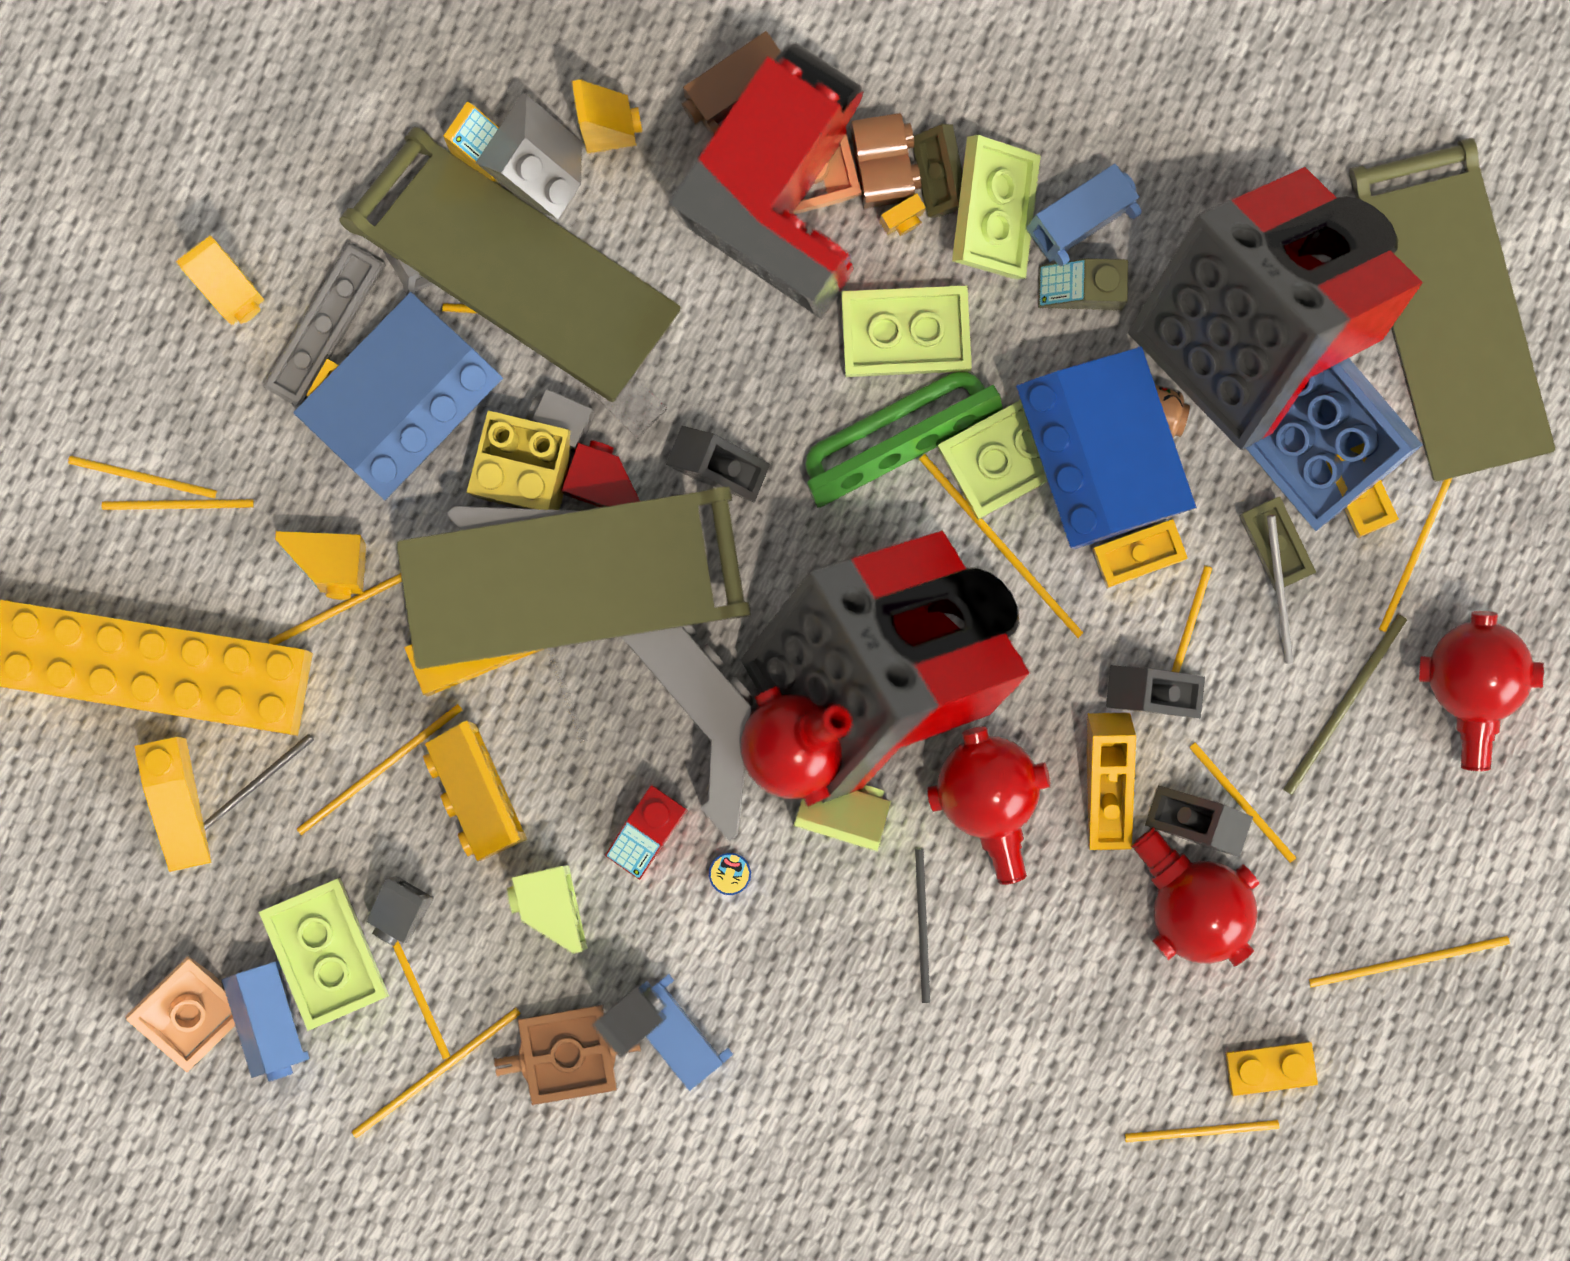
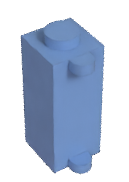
M1115 163L1036 214L1026 229L1049 262L1055 260L1059 266H1063L1070 261L1066 251L1125 212L1131 219H1135L1142 214L1141 208L1136 202L1139 199V195L1136 193V186L1132 178L1127 173L1121 172Z
M279 961L221 979L251 1078L266 1074L268 1082L293 1074L291 1065L310 1059L308 1051L303 1052L278 973V970L282 969Z
M668 974L653 987L648 981L641 985L644 991L651 987L666 1005L662 1012L667 1018L646 1037L690 1091L719 1068L733 1053L729 1048H726L720 1054L716 1052L666 989L674 981L672 976Z

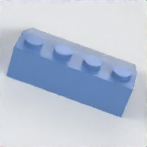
M410 292L293 413L386 501L503 380V377Z
M1348 358L1311 377L1273 434L1250 445L1246 449L1312 528L1317 531L1368 489L1391 473L1422 447L1423 444L1351 359ZM1362 443L1365 445L1361 454L1355 453L1350 449ZM1336 454H1338L1342 459H1344V461L1341 462L1340 458L1337 457ZM1326 461H1327V462L1331 465V467H1332V471H1333L1332 474H1331V472H1330V470H1329V468H1328V465H1327ZM1341 475L1348 488L1343 497L1336 485Z

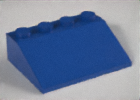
M1142 346L1058 370L1016 385L1070 548L1078 549L1197 508Z

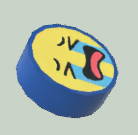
M725 853L713 860L709 868V879L716 891L724 895H735L742 892L748 886L751 880V869L744 857L736 853Z

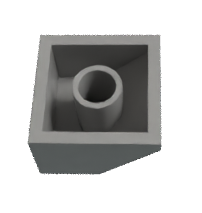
M522 93L476 161V164L537 211L559 219L581 185L582 141L527 94Z

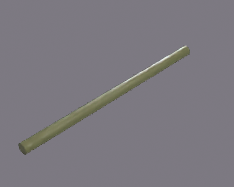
M1401 615L1396 617L1284 787V791L1293 795L1407 622L1406 618Z

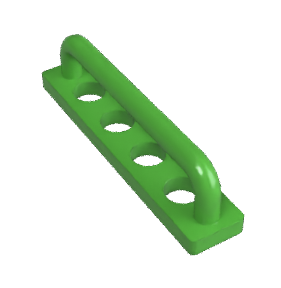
M955 372L819 441L811 447L806 455L805 462L806 471L810 478L807 481V485L816 506L821 508L925 454L936 448L938 444L1003 410L1000 394L994 385L985 388L983 383L973 374ZM956 389H966L970 394V397L827 471L822 467V461L825 457Z

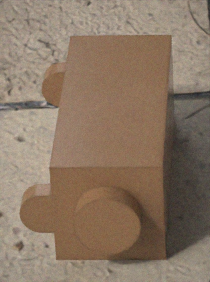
M767 31L683 87L686 101L682 103V106L695 125L702 121L707 130L714 136L719 129L718 123L727 117L767 56L777 63L781 58L786 59Z

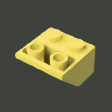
M488 410L466 493L478 499L517 509L560 510L564 495L562 488L569 469L571 431Z

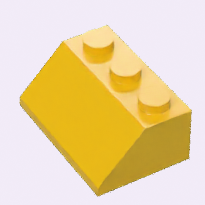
M465 721L425 743L429 753L423 755L424 762L433 779L440 777L446 792L440 794V797L449 817L451 818L456 815L463 831L457 833L467 856L474 854L477 861H482L527 840L476 724Z

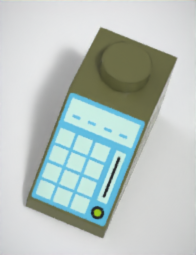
M1085 258L1069 261L1063 266H1059L1057 263L1039 266L1038 308L1123 310L1128 302V260Z

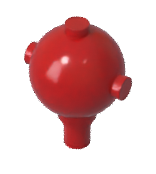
M1491 611L1471 612V622L1461 624L1445 634L1436 645L1431 657H1420L1419 682H1430L1432 691L1441 706L1457 717L1456 730L1460 732V739H1462L1461 768L1469 771L1491 770L1493 741H1495V734L1500 733V721L1513 714L1523 705L1532 688H1543L1544 662H1533L1531 653L1524 641L1511 629L1498 624V613Z
M778 686L757 695L755 699L759 707L752 713L745 724L741 738V756L749 776L766 792L787 799L803 798L807 807L830 797L831 795L826 786L835 778L840 768L841 743L838 741L840 737L847 734L851 729L852 719L849 712L841 706H831L825 710L823 706L816 705L806 696L782 695Z
M985 726L967 729L962 732L964 742L953 749L942 764L937 785L927 787L929 804L933 812L943 810L950 822L962 832L980 838L982 849L988 851V855L992 858L998 883L1001 885L1013 884L1027 877L1021 854V842L1024 840L1021 827L1033 815L1039 802L1040 790L1051 787L1048 769L1045 762L1035 764L1029 754L1016 743L1002 737L989 736Z
M1154 827L1145 832L1131 845L1149 867L1148 871L1153 875L1151 881L1159 889L1154 904V919L1159 935L1152 940V943L1168 961L1177 954L1188 961L1201 964L1217 963L1228 959L1236 967L1254 952V949L1248 944L1254 933L1258 914L1256 899L1252 890L1260 883L1244 864L1233 870L1218 862L1198 861L1192 863L1184 853L1179 854L1175 849H1172L1157 830L1155 831Z

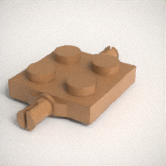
M604 1005L519 1019L518 1025L521 1037L519 1055L494 1058L495 1067L512 1064V1066L496 1068L497 1077L522 1072L529 1085L532 1105L617 1091L614 1070L617 1054L592 1025L605 1014ZM638 1043V1044H637L631 1051H629L628 1053H630V1052H636V1051H639V1052H640V1051H641V1045H640V1043Z

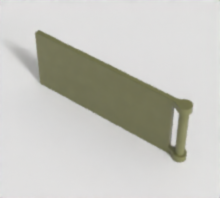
M413 127L405 136L406 143L354 208H347L339 218L342 226L349 232L366 238L397 260H401L419 272L421 276L608 401H616L676 319L681 310L680 305L434 142L424 130ZM419 153L429 156L428 161L377 225L373 226L369 223L367 217Z
M1474 139L1460 140L1457 146L1370 168H1365L1364 165L1350 168L1349 175L1359 204L1372 257L1375 258L1391 250L1423 282L1392 326V332L1433 480L1438 482L1554 452L1555 444L1483 181L1478 149ZM1461 161L1466 173L1371 196L1370 184Z
M719 487L701 492L398 541L397 551L415 666L418 669L432 668L750 616L749 602H744L728 502L732 501L730 487ZM711 505L727 599V605L720 607L714 606L698 506Z

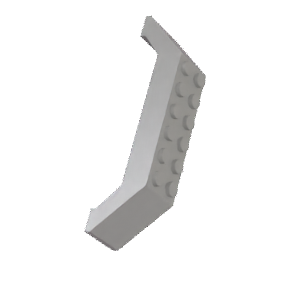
M454 506L446 514L460 530H467L578 511ZM692 625L622 636V639L711 740L709 801L701 807V810L726 839L731 841L739 833L745 778V766L741 756V738L745 724L752 714L751 706L747 703L752 699V695L736 676L730 681L726 679L720 672L725 666L723 661L708 644L700 649L692 639L697 635Z

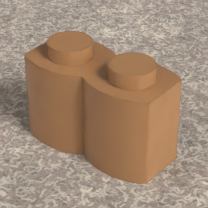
M901 113L851 121V139L864 209L898 204L915 195V190L921 189V177L918 164L911 165L908 155V149L914 148L911 123L904 124Z

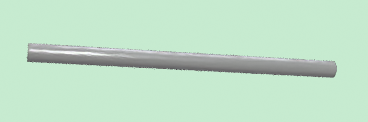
M1268 515L1267 523L1284 659L1286 664L1293 663L1276 517L1275 515Z

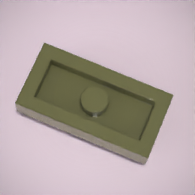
M940 124L913 136L914 152L920 171L928 218L948 215L958 211L963 170L953 124Z
M1280 496L1239 515L1275 592L1276 587L1267 523L1268 515H1275L1284 587L1316 573Z

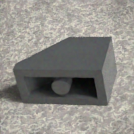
M681 426L666 462V465L713 487H730L731 494L754 503L770 466L766 461L716 434Z
M1110 665L1106 708L1201 719L1205 677L1151 668Z
M1158 785L1145 826L1154 827L1156 830L1204 847L1240 857L1253 817L1225 804Z
M387 877L382 884L366 922L375 927L372 934L393 946H395L397 940L401 943H407L434 900V897L400 877Z
M637 985L592 1025L621 1059L667 1018L662 1012L666 1005L651 987L644 991L640 985Z

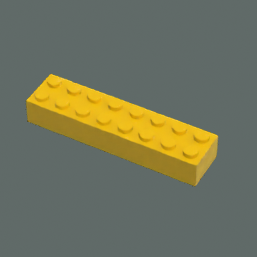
M0 600V687L295 736L299 734L313 655L310 651Z

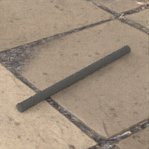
M310 734L305 736L203 823L205 831L313 742L314 739Z
M915 849L922 1003H930L924 849Z

